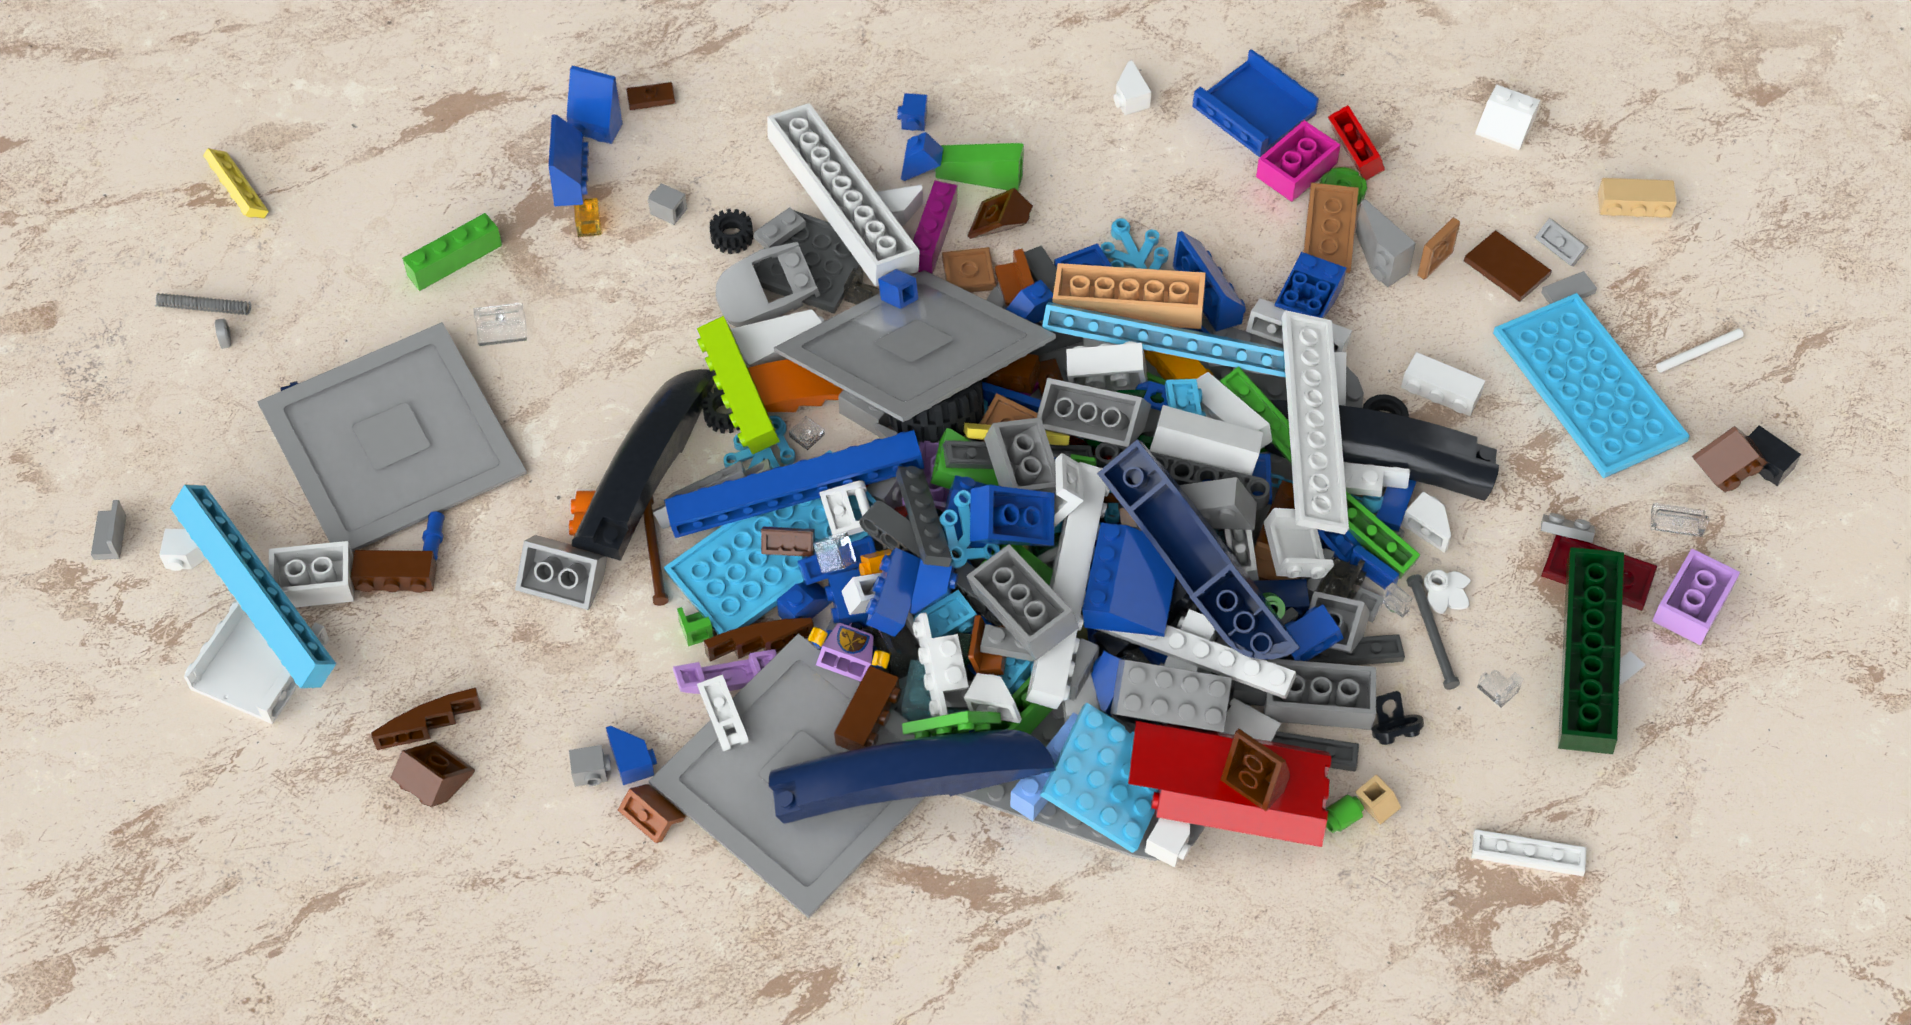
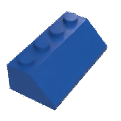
M557 114L551 115L548 165L554 207L583 205V197L588 195L587 169H589L588 142H584L581 131Z
M1183 231L1178 232L1173 268L1175 271L1206 273L1203 313L1214 330L1217 332L1241 325L1244 313L1246 312L1244 301L1239 299L1233 285L1228 283L1222 269L1215 264L1211 253L1205 249L1203 244Z

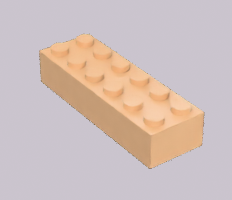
M1058 263L1053 303L1178 328L1201 329L1206 273Z

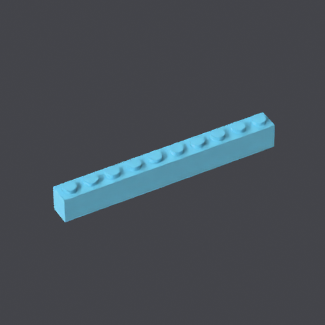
M1051 302L1046 304L1042 328L1049 331L1114 344H1124L1125 342L1133 341L1142 343L1144 350L1235 368L1239 366L1241 369L1286 378L1284 348Z
M184 485L171 506V510L176 515L178 521L184 526L190 538L197 544L203 556L210 562L216 574L223 580L229 592L236 598L242 610L249 616L255 628L262 634L268 646L275 652L282 665L293 677L295 683L300 688H321L336 666L333 658L205 485Z

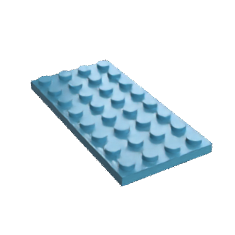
M1577 293L1494 328L1493 334L1603 478L1688 441L1689 434Z
M866 491L869 506L871 507L876 500ZM850 495L848 499L855 521H858L862 517L856 496ZM818 498L725 524L664 566V569L704 618L709 617L712 628L719 635L729 630L751 625L776 607L777 599L797 583H804L797 561L807 557L761 554L762 527L815 529L814 555L869 537L870 535L863 531L834 540L822 500Z

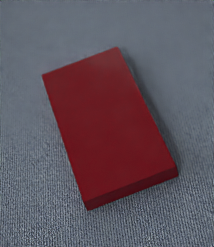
M1556 535L1541 577L1566 585L1567 560L1570 547L1613 550L1586 541ZM1624 555L1623 605L1643 611L1657 565Z

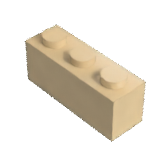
M1602 178L1598 190L1600 215L1671 218L1677 203L1674 180Z

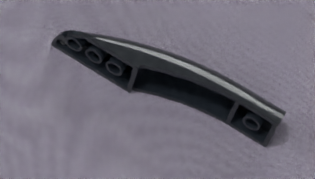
M697 369L680 373L665 382L654 394L634 422L609 464L572 539V547L621 561L651 497L673 461L684 450L703 409V399L707 397V393L711 391L715 383L713 380V376L716 375L715 370Z
M1270 400L1289 421L1287 400ZM1339 405L1343 462L1409 469V480L1438 486L1483 501L1490 495L1499 471V465L1496 464L1497 449L1478 444V437L1410 417ZM1272 442L1264 447L1269 452L1285 458Z

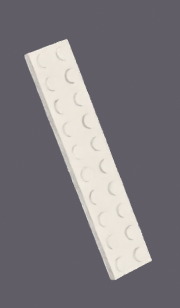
M1285 310L1281 317L1296 525L1345 534L1349 530L1332 320Z

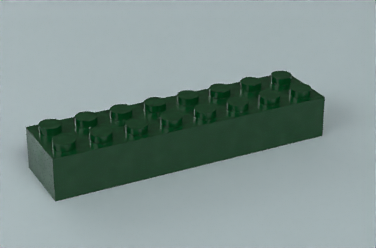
M1570 547L1566 570L1558 749L1614 754L1618 738L1624 552Z

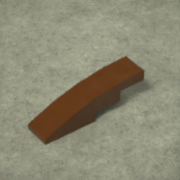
M811 618L781 619L729 630L704 640L705 653L711 662L733 651L738 659L760 649L764 651L775 649L778 652L797 634L807 639L814 627L813 620Z
M475 687L445 695L393 718L371 732L376 749L380 750L431 739L429 730L455 725V715L481 710L477 689Z

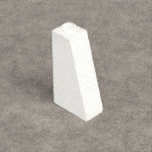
M810 309L732 328L731 331L749 368L787 359L774 352V347L824 322V319L821 316L818 317Z

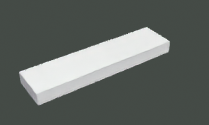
M1475 829L1472 858L1584 876L1587 847Z

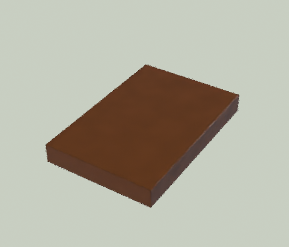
M1496 230L1464 258L1465 263L1519 302L1545 281L1552 271Z

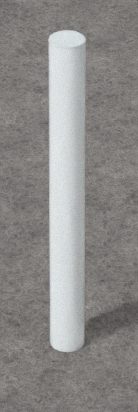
M1740 328L1662 361L1656 364L1658 372L1662 373L1742 338L1743 331Z

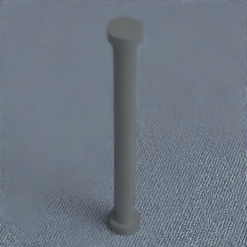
M1419 574L1412 575L1406 581L1413 590L1444 677V688L1447 690L1454 689L1460 685L1458 677L1454 676L1422 587V576Z

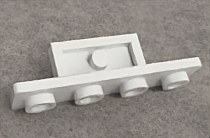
M1343 462L1345 487L1349 494L1381 497L1382 486L1408 488L1409 469Z
M920 613L915 618V622H913V633L919 639L920 648L918 649L920 663L924 664L926 672L924 675V685L926 690L930 691V713L932 717L948 715L944 693L964 690L969 687L958 634L932 638L927 613Z

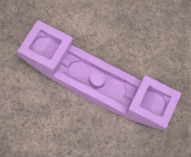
M775 649L750 653L747 660L701 667L700 663L696 662L674 666L673 671L680 692L700 694L697 686L698 683L723 675L729 691L742 689L777 653Z

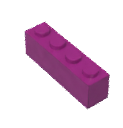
M934 180L913 239L914 244L919 249L918 272L924 270L931 274L934 272L957 206V185Z

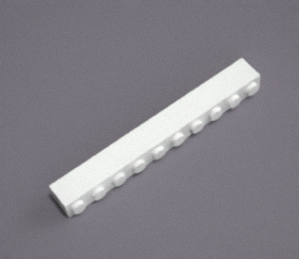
M1082 462L1079 463L1082 464L1084 501L1063 520L1050 582L1051 589L1073 611L1079 626L1078 631L1081 630L1084 622L1081 610L1085 600L1086 585H1088L1091 572L1090 565L1094 558L1095 540L1098 539L1100 530L1099 520L1100 518L1103 519L1107 508V503L1103 502L1104 496L1107 497L1110 491L1097 474L1102 468ZM1077 630L1040 658L1034 659L1026 701L1057 710L1062 700H1067L1070 692V685H1066L1068 677L1071 678L1075 667V662L1071 661L1072 654H1076L1080 639L1076 638Z

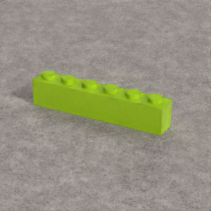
M722 316L698 327L697 330L700 338L696 340L703 353L707 351L708 356L705 357V361L710 371L715 370L716 372L713 380L718 390L723 389L725 393L721 395L725 407L732 409L733 413L729 414V417L734 427H739L741 430L737 435L743 448L748 446L751 453L755 454L779 443L778 435L725 317Z

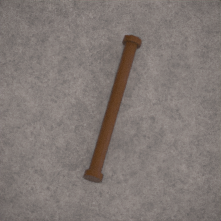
M652 496L643 513L655 594L652 597L653 604L661 606L667 604L669 599L664 590L652 509L654 498Z

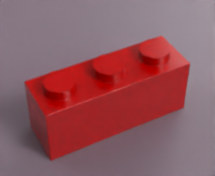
M1349 105L1328 116L1335 135L1362 178L1364 177L1365 180H1368L1385 170L1380 154Z

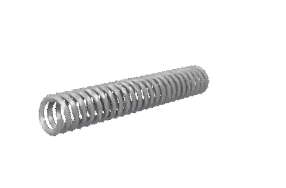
M157 293L156 307L196 309L197 311L226 312L227 314L234 313L238 315H248L251 311L250 301L248 302L249 309L246 313L248 306L246 301L243 303V301L239 302V300L232 301L230 299L228 301L227 299L198 298L197 296L194 298V296H179L178 294L175 296V294L168 295L167 293L165 295Z

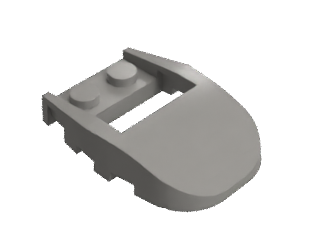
M798 242L761 249L726 269L721 274L716 285V299L726 321L735 327L782 317L784 313L803 306L802 301L811 295L820 296ZM772 257L773 259L778 257L793 294L768 303L753 265L766 258Z

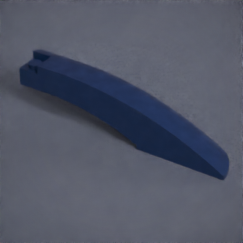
M1137 439L1097 473L1164 559L1189 594L1191 600L1231 648L1247 657L1262 660L1282 658L1300 648L1234 555L1173 477L1157 461L1142 441Z
M990 730L885 743L771 770L769 774V787L773 790L775 816L785 824L833 811L886 801L938 795L955 796L1055 771L1056 767L1047 748L1034 736L1018 730Z

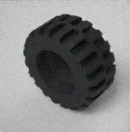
M982 380L935 404L930 409L924 410L910 420L902 422L888 414L889 423L897 433L914 430L917 442L930 441L931 443H938L946 428L952 429L964 436V423L979 424L984 415Z

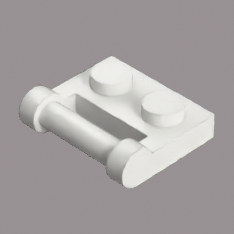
M855 481L819 492L834 540L864 531L859 524V520L855 521L848 499L850 495L856 496L862 516L869 510L870 506L865 493L867 488L864 481Z

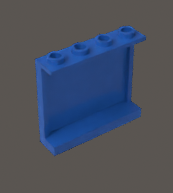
M1250 49L1248 60L1207 91L1201 86L1194 91L1192 107L1258 157H1261L1302 121H1308L1316 115L1319 98L1302 87L1296 80L1283 73L1281 69L1268 62L1262 55Z

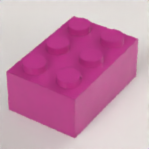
M1304 120L1258 159L1256 177L1293 202L1311 186V183H1315L1337 164L1340 144Z

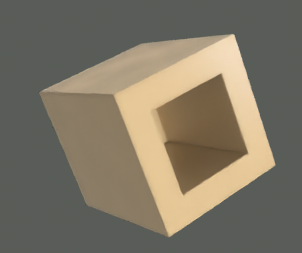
M1377 775L1355 791L1363 808L1380 825L1401 808L1394 792Z

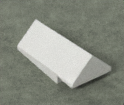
M1163 405L1149 451L1252 475L1260 453L1263 432Z

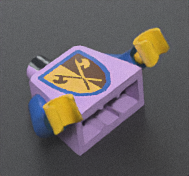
M853 622L849 626L838 623L833 630L827 631L814 626L808 637V640L812 641L817 649H821L816 666L860 682L869 666L887 669L891 654L878 650L873 645V636L864 632L863 626L859 623Z

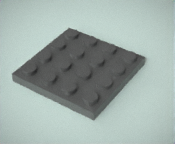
M795 211L806 221V227L781 245L798 242L820 293V296L816 297L813 294L803 300L802 303L835 314L862 267L829 222ZM772 257L766 258L753 265L763 289L783 296L793 294L778 257L773 259Z

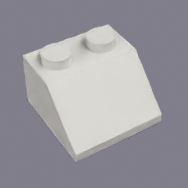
M1496 85L1487 102L1476 134L1519 150L1536 118L1540 100Z

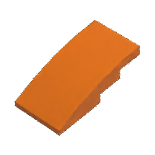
M789 359L748 368L767 412H796L799 406H822L825 400H839L838 395L843 391L842 388Z

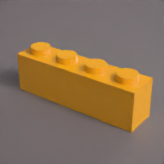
M1144 350L1145 358L1157 369V372L1164 380L1197 379L1207 372L1213 375L1208 368L1205 369L1199 360Z

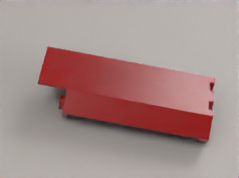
M1136 721L1128 784L1159 789V793H1153L1151 808L1156 809V817L1322 847L1328 811H1325V807L1329 798L1330 779H1327L1329 767L1331 766V755L1329 752L1255 739L1285 759L1290 773L1285 791L1267 811H1264L1221 781L1234 738L1233 734L1168 723L1167 726Z

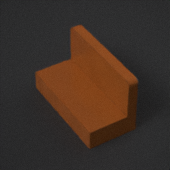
M1023 249L1013 250V263L995 266V273L1006 306L1010 305L1021 290L1034 284Z
M976 615L969 650V660L976 674L1004 675L1007 657L980 652L985 622L981 615Z
M649 784L629 788L618 808V811L654 843L662 842L671 825L683 822L686 817Z

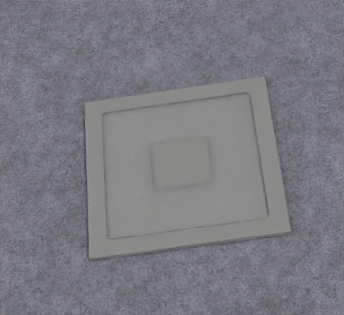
M924 270L913 276L917 282L918 300L904 308L899 309L882 301L879 293L775 346L774 352L904 422L924 410L930 409L944 399L950 398L955 393L970 387L975 382L988 377L995 371L1008 366L1017 359L1026 356L1037 348L1043 347L1046 343L1056 339V334Z
M442 322L257 401L329 542L348 541L352 552L427 519L430 512H443L527 474L526 469Z
M797 634L732 698L747 734L748 743L730 746L731 749L723 752L710 720L648 782L809 919L925 797L862 805L785 824L775 816L773 790L769 787V774L771 770L850 751L835 744L834 732L860 684L855 679L816 666L821 651L800 634ZM890 708L889 720L884 727H880L877 733L879 737L876 745L915 739L914 735L903 734L902 723H907L908 721ZM733 727L728 730H725L726 736H728L733 733H736V731Z

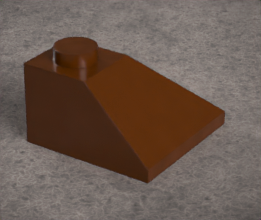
M1015 188L981 202L967 236L973 239L1023 226L1030 219L1029 215L1033 205Z

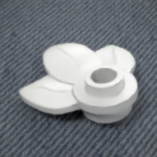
M1433 570L1429 572L1424 578V587L1428 591L1427 601L1429 605L1440 614H1443L1447 607L1456 610L1468 608L1469 600L1463 588L1471 580L1464 574L1456 571L1445 573L1442 570Z

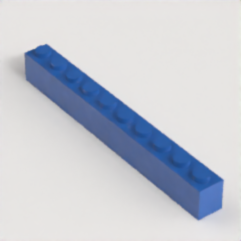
M913 430L900 432L895 436L884 439H875L872 442L859 446H850L847 449L834 453H825L816 458L800 460L787 466L775 467L762 473H753L737 480H728L712 487H703L694 492L678 494L664 501L671 529L675 538L815 500L821 498L819 492L855 481H864L865 485L890 479L896 477L898 466L925 468Z

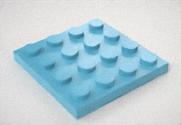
M1086 703L1082 706L1055 762L1056 770L1051 771L1040 796L1133 853L1138 849L1155 812V809L1151 808L1154 792L1159 793V789L1128 784L1134 732L1130 734L1124 725L1089 703Z

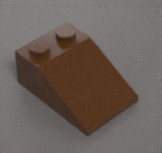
M1238 728L1232 741L1221 781L1264 811H1267L1281 796L1287 786L1290 773L1286 760Z

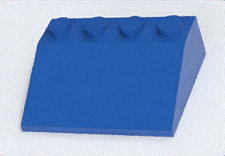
M1101 523L1082 609L1084 628L1165 637L1176 576L1143 531L1128 525Z

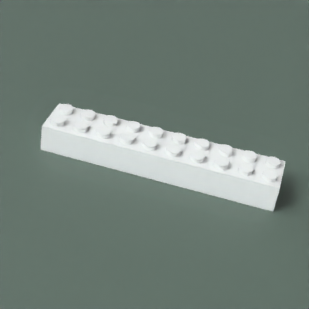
M808 103L768 116V139L872 283L878 286V279L895 269L906 274L918 272L919 249L811 104Z

